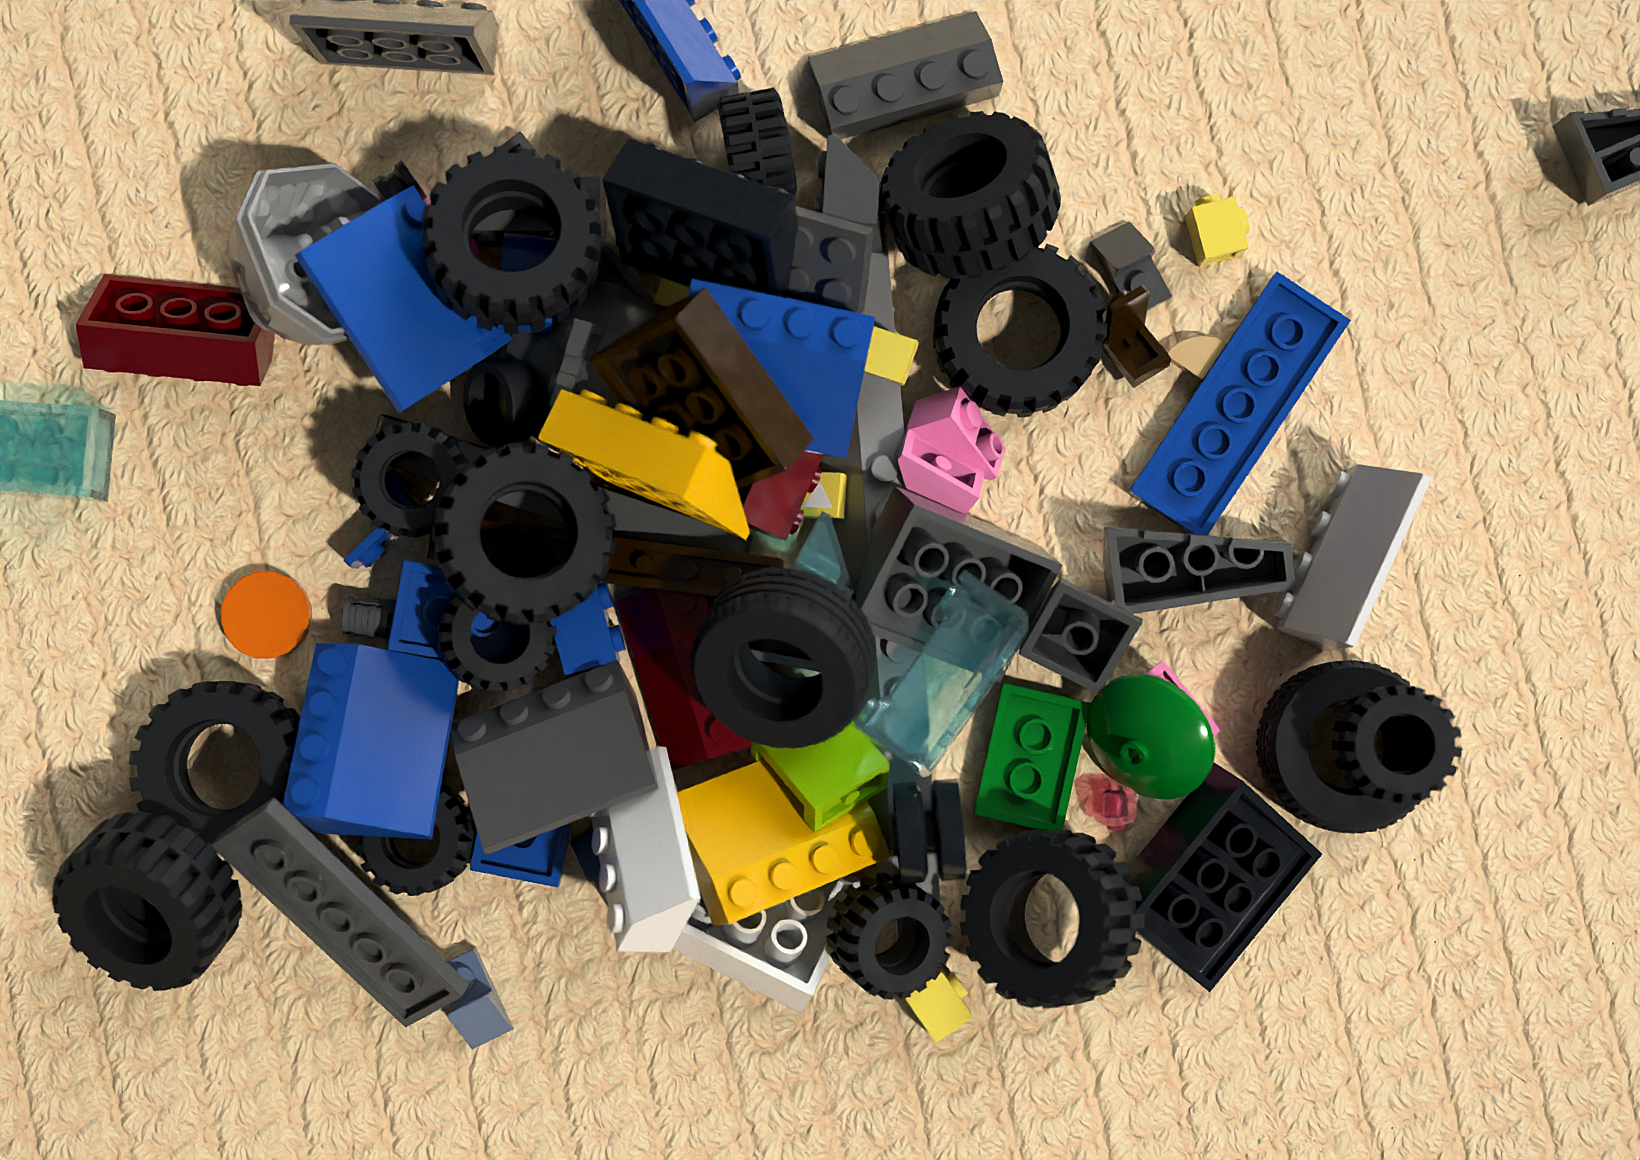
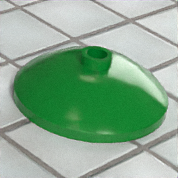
M1146 674L1121 676L1106 684L1100 694H1096L1090 704L1087 734L1094 755L1104 770L1128 790L1152 799H1176L1186 796L1197 789L1210 773L1215 758V741L1211 726L1198 704L1186 692L1171 682Z

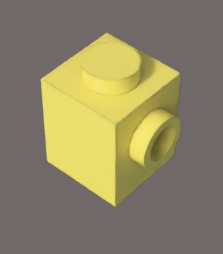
M1212 194L1197 199L1194 202L1195 207L1190 209L1185 216L1198 267L1241 257L1249 248L1246 234L1249 233L1250 227L1245 209L1243 207L1238 208L1235 196L1221 199L1220 194Z
M940 966L937 970L941 973L936 980L930 977L925 982L927 985L926 989L920 993L912 989L911 997L905 998L935 1043L973 1018L971 1011L962 1000L969 993L954 972L946 976Z

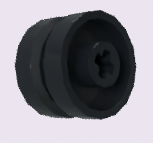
M957 778L933 781L929 789L930 809L924 810L922 791L916 782L893 783L894 813H890L893 854L898 857L901 885L924 883L928 876V853H934L936 873L941 881L965 880V837Z

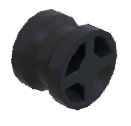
M402 160L394 165L393 172L388 176L379 175L372 180L385 200L413 185L423 200L427 198V195Z

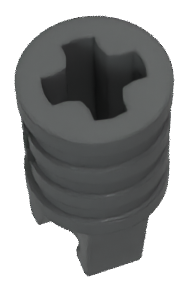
M347 594L342 612V633L348 635L355 634L357 636L368 635V637L377 636L388 639L395 600Z

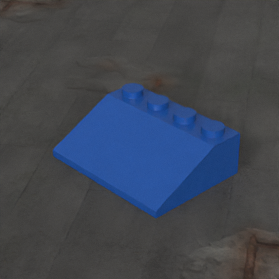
M619 0L694 122L716 110L721 97L739 94L737 80L741 78V74L728 54L724 57H721L714 46L718 38L706 18L699 21L691 9V6L695 5L694 0Z
M414 185L385 200L294 255L398 413L513 340L510 334H506L504 330L498 329L497 324H494L493 329L489 331L478 327L477 319L473 315L469 319L464 320L454 312L453 302L445 303L437 293L435 281L431 280L428 272L421 234L424 231L422 216L426 204Z
M692 279L689 295L704 288L708 290L814 437L813 441L804 451L846 459L875 316Z
M316 643L283 807L310 833L432 839L459 680L454 677L455 674L447 669L440 660L360 644Z

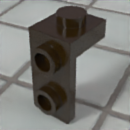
M1144 284L1132 291L1124 290L1110 301L1106 314L1107 337L1103 341V351L1133 388L1169 367L1171 362L1170 355L1145 326L1150 291Z

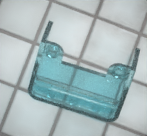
M965 570L959 576L960 588L955 584L952 585L939 604V608L944 610L940 625L889 696L885 695L880 701L873 697L866 704L854 723V727L862 735L923 780L938 765L1029 634L1027 612Z

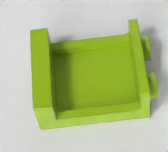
M853 721L841 733H838L837 736L829 738L823 743L803 748H773L751 742V756L756 762L765 759L804 805V821L814 833L888 787L890 763Z

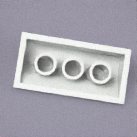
M657 746L650 750L659 789L587 816L591 817L594 830L592 850L595 855L599 856L601 866L599 887L602 893H606L608 902L607 928L609 932H613L616 949L620 952H670L700 900L666 747Z

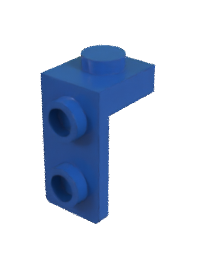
M394 468L386 472V486L392 498L404 506H419L407 493L411 485ZM376 527L343 561L349 567L355 569L360 568L362 565L365 568L370 567L384 554L385 549L382 545L392 535L388 534L389 531Z

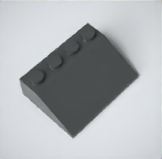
M313 0L290 14L289 24L321 64L495 75L498 22L493 11L487 10V7L481 4L463 3L461 8L443 7V4L431 0H420L417 2V5H402L397 0H373V3L356 2V0Z
M894 486L874 525L855 602L867 617L868 624L873 630V635L1001 682L1063 565L1040 545Z
M619 660L593 668L572 678L554 683L546 688L452 723L451 726L456 761L482 849L486 855L659 789L637 695Z

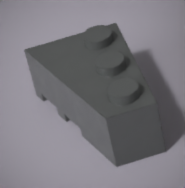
M1627 108L1612 109L1609 112L1584 113V111L1570 112L1552 126L1588 206L1640 185V109L1627 110Z

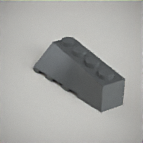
M1104 526L1103 569L1108 602L1132 614L1297 589L1292 545L1280 537L1252 540Z

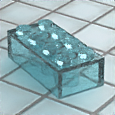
M0 400V494L108 502L116 414L99 407Z

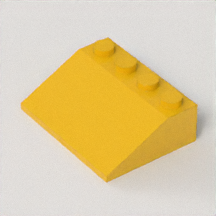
M561 389L537 438L538 440L549 445V447L559 453L563 450L575 457L573 462L583 468L587 466L597 477L607 483L744 540L747 539L750 530L729 461L713 451L716 446L715 442L695 432H690L688 438L677 435L679 431L677 427L656 417L653 418L651 424L641 420L643 416L641 413L621 403H617L615 409L606 407L607 400L588 390L582 389L578 396Z
M765 759L677 792L696 881L713 926L731 924L891 857L875 813L867 800L814 833L804 821V805Z

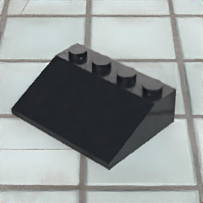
M627 139L602 179L623 264L690 287L692 279L787 298L798 227L794 195L776 186L768 187L748 180L738 173H727L704 165L697 159L684 158L663 151L654 144H643Z
M1213 763L1206 779L1197 789L1186 796L1128 867L1132 872V876L1127 879L1130 887L1138 886L1142 897L1141 901H1136L1137 914H1144V928H1137L1136 932L1202 987L1211 992L1321 857L1322 853L1243 780L1218 764Z

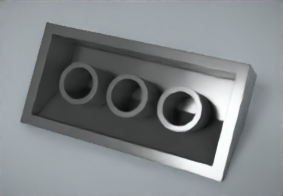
M977 11L808 57L829 135H837L841 140L999 97L1004 82L992 39Z

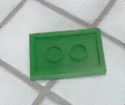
M1002 683L973 814L1039 830H1063L1091 703Z

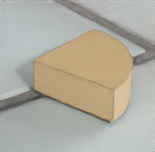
M1194 336L1180 341L1167 353L1171 357V363L1201 382L1227 343L1211 336Z

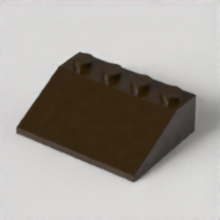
M706 288L673 303L588 359L621 404L643 415L642 421L651 424L653 418L656 417L679 429L677 435L688 438L690 432H695L715 442L716 446L713 451L729 461L737 489L787 471L814 439Z

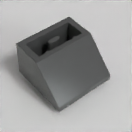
M827 135V151H819L818 177L822 178L823 194H816L815 212L874 228L872 252L883 253L885 212L879 196L880 181L837 135Z

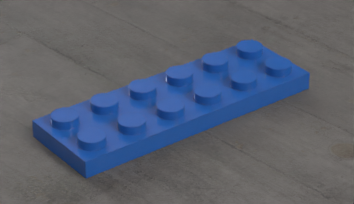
M1276 271L1127 493L1187 533L1208 535L1351 320Z

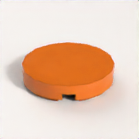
M256 571L241 577L228 590L221 605V624L226 638L239 652L257 659H277L292 653L305 641L309 632L310 619H312V605L307 592L295 579L275 571Z

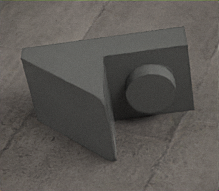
M1130 221L1090 241L1093 251L1117 294L1124 290L1132 291L1144 284L1150 291L1147 311L1171 299L1172 295L1152 260V256L1156 252L1155 248Z

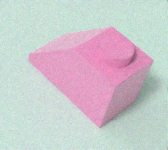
M910 428L907 429L904 433L897 459L906 490L966 515L980 498L985 471L912 431Z

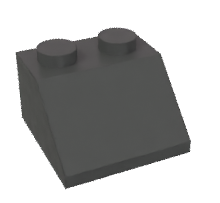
M1060 578L1049 590L1020 645L1019 655L1100 694L1140 628L1143 619Z

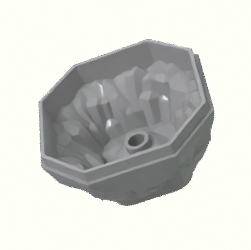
M336 163L257 171L229 232V248L227 250L232 271L253 321L262 329L272 331L283 339L304 345H330L350 340L294 255L384 202V199Z

